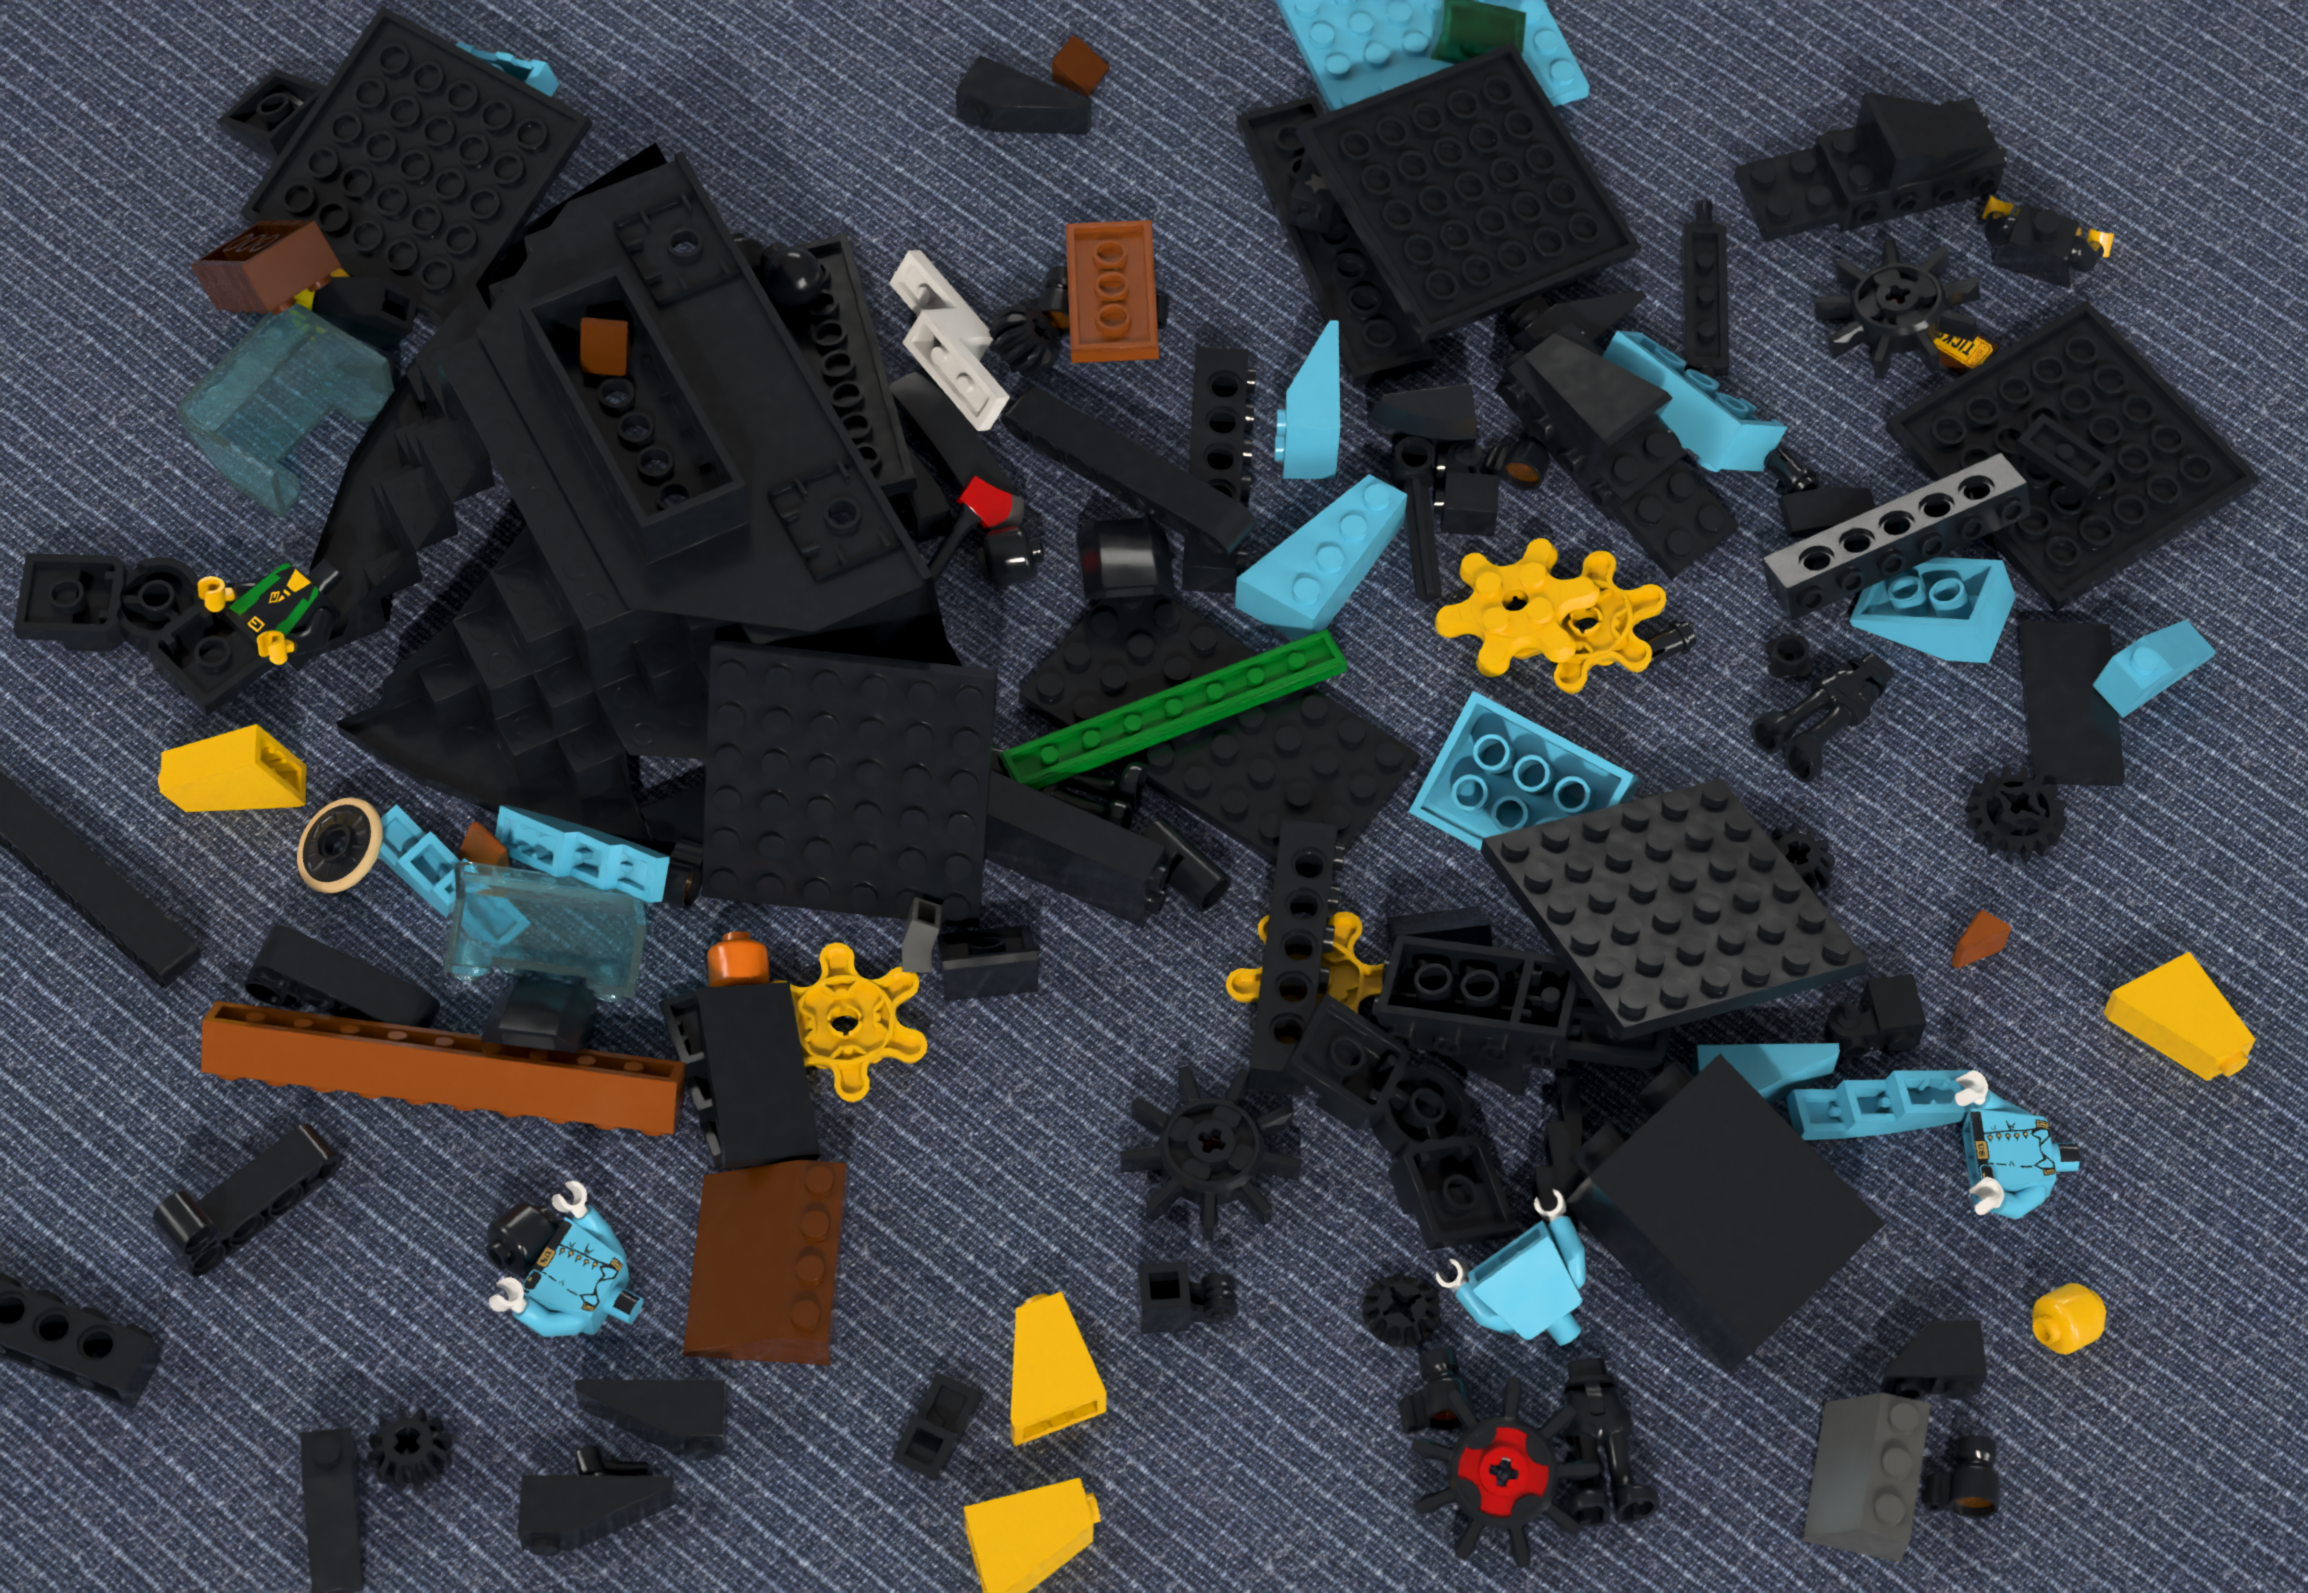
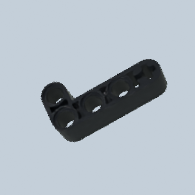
M280 925L271 928L244 984L246 991L250 995L271 1005L283 1004L289 994L337 1017L428 1029L431 1028L440 1009V1003L431 994L294 929Z
M311 1124L299 1125L198 1202H195L186 1191H179L167 1197L153 1214V1223L160 1241L192 1277L205 1275L330 1180L339 1170L342 1158Z

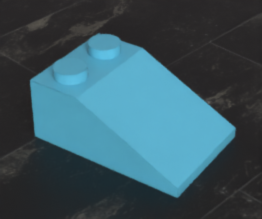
M1330 320L1286 392L1285 409H1277L1274 461H1283V479H1336L1340 437L1338 320Z
M1935 557L1863 589L1851 615L1850 622L1856 628L1946 661L1989 663L2016 595L2002 560Z

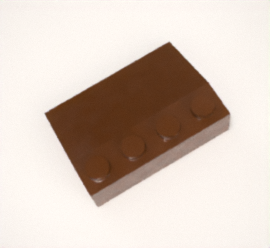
M794 1160L704 1175L683 1356L814 1365L831 1364L848 1196L846 1163Z

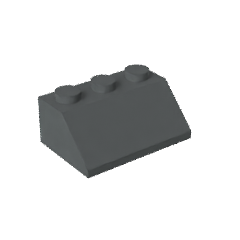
M1885 1393L1825 1402L1802 1541L1901 1562L1911 1538L1931 1403Z

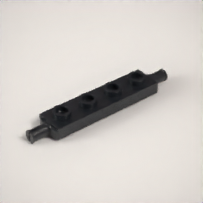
M1700 200L1694 205L1695 221L1684 224L1682 230L1684 361L1687 362L1684 371L1688 369L1695 370L1716 380V376H1727L1729 370L1726 226L1712 221V202L1706 200L1703 212V200Z

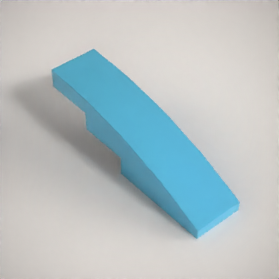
M397 804L380 818L383 828V839L378 857L430 905L495 957L530 927V923L465 858L460 861L431 831L426 834Z
M500 805L495 837L507 847L509 857L555 877L571 876L601 890L618 889L648 903L662 901L670 860L669 856L596 829L510 805Z
M1973 1070L1893 1071L1885 1080H1843L1836 1089H1793L1785 1100L1793 1129L1804 1140L1844 1139L1937 1127L1965 1121L1969 1109H1974L1971 1103L1966 1106H1960L1955 1100L1956 1093L1965 1089L1956 1082V1078Z

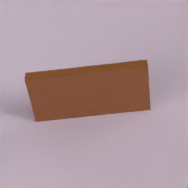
M1152 220L1066 224L1071 363L1159 359Z

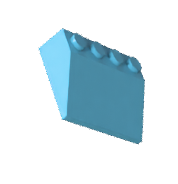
M1473 691L1408 812L1481 850L1483 838L1630 802L1642 780L1634 774Z

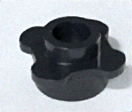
M1783 635L1766 643L1765 652L1770 656L1771 661L1768 672L1772 677L1782 679L1785 675H1798L1805 678L1812 673L1813 665L1808 661L1809 643L1805 639L1796 635ZM1785 657H1791L1793 660L1788 661Z

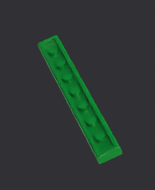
M1324 629L998 753V763L1006 777L1038 790L1344 673L1347 669V661L1328 629Z

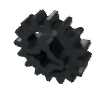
M2005 766L2002 768L1999 778L1992 772H1987L1983 783L1976 782L1965 807V812L1969 813L1965 824L1966 828L1977 829L1973 841L1976 844L1987 841L1989 843L1987 854L1993 855L1998 849L2004 851V859L2007 862H2010L2014 853L2020 854L2024 863L2029 862L2033 851L2043 858L2046 856L2050 845L2056 847L2059 843L2068 818L2063 815L2067 805L2066 800H2055L2059 789L2057 785L2044 787L2042 784L2045 775L2040 773L2034 779L2028 777L2026 767H2022L2018 775H2012L2009 767Z

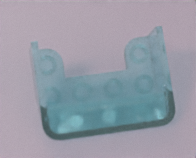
M295 303L287 310L273 315L270 311L183 397L178 406V414L183 429L224 480L281 518L298 501L301 487L297 476L279 463L334 408L358 422L375 420L393 393L394 387L387 358L304 306Z
M475 862L456 863L451 884L443 947V971L452 973V977L458 980L475 982L480 980V976L490 974L492 965H498L499 970L510 974H525L527 970L546 972L545 975L559 981H571L574 976L585 978L586 986L594 991V996L604 1001L618 1002L622 1000V997L634 998L647 929L643 900L618 889L601 890L571 876L555 877L544 872Z

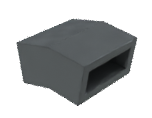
M914 897L904 924L902 972L932 973L934 943L940 930L942 905Z

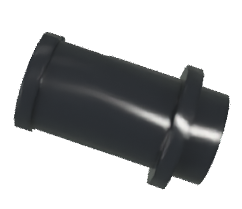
M1780 446L1777 448V452L1781 457L1773 450L1765 459L1764 467L1771 471L1787 487V494L1818 488L1819 482L1816 479V472L1810 468L1805 469L1789 453L1786 447Z
M1673 620L1669 622L1667 629L1643 640L1650 645L1652 650V660L1647 668H1651L1679 652L1687 654L1691 651V646L1696 644V637L1688 622L1685 620L1681 622Z

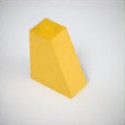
M255 724L161 752V772L158 775V785L160 793L185 812L300 807L306 805L307 765L259 725Z
M2190 951L2113 990L2103 1012L2109 1021L2206 1081L2221 1073L2227 1077L2240 1071L2248 1063L2249 1059L2247 1056L2256 1040Z
M1062 1291L1050 1296L1048 1294L1032 1296L1021 1307L1016 1308L1011 1400V1440L1014 1447L1106 1412L1107 1392Z
M1081 1478L963 1507L964 1527L983 1593H1028L1093 1542V1523L1100 1522L1095 1495L1093 1492L1085 1494Z

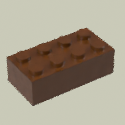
M261 220L190 264L216 310H232L233 313L245 311L247 314L251 312L264 314L271 311L273 315L279 314L296 303L294 296L306 288L309 292H313L327 285L333 280L330 273L342 267L315 220Z

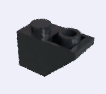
M332 277L333 280L314 293L310 313L311 318L381 350H388L412 333L419 295L383 278Z
M1981 1320L1931 1321L1888 1366L1880 1386L1881 1393L1913 1400L1922 1398L1925 1395H1945L1948 1399L1961 1400L1969 1398L1974 1394H1979L1987 1376Z

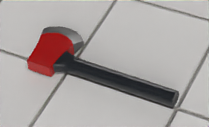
M975 475L972 476L956 499L961 505L954 525L926 565L933 576L934 584H936L968 534L978 523L987 532L1020 524L1024 514L1023 498L997 489Z

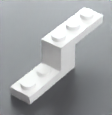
M909 250L889 282L918 317L904 339L903 344L977 431L990 430L1010 396L979 362L993 340L990 337L989 329L921 250Z

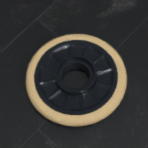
M342 798L323 807L310 820L301 836L297 851V864L300 875L310 888L322 893L340 892L358 883L368 873L378 857L383 839L382 822L376 809L367 801L359 798ZM346 835L347 842L344 849L339 854L333 855L334 844L340 837Z

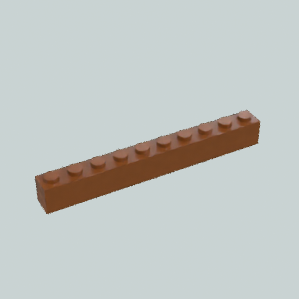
M215 1001L202 1020L201 1072L217 1074L221 1079L238 1080L248 1078L263 1080L271 1086H285L288 1084L309 1086L314 1091L323 1093L336 1090L357 1093L359 1096L368 1099H376L383 1096L400 1098L414 1105L438 1103L451 1105L454 1109L460 1111L491 1110L498 1111L506 1117H520L523 1115L544 1117L546 1120L558 1124L571 1121L593 1124L596 1128L603 1130H612L620 1127L640 1130L641 1133L649 1136L674 1134L683 1111L686 1062L581 1049L577 1053L488 1043L482 1042V1035Z

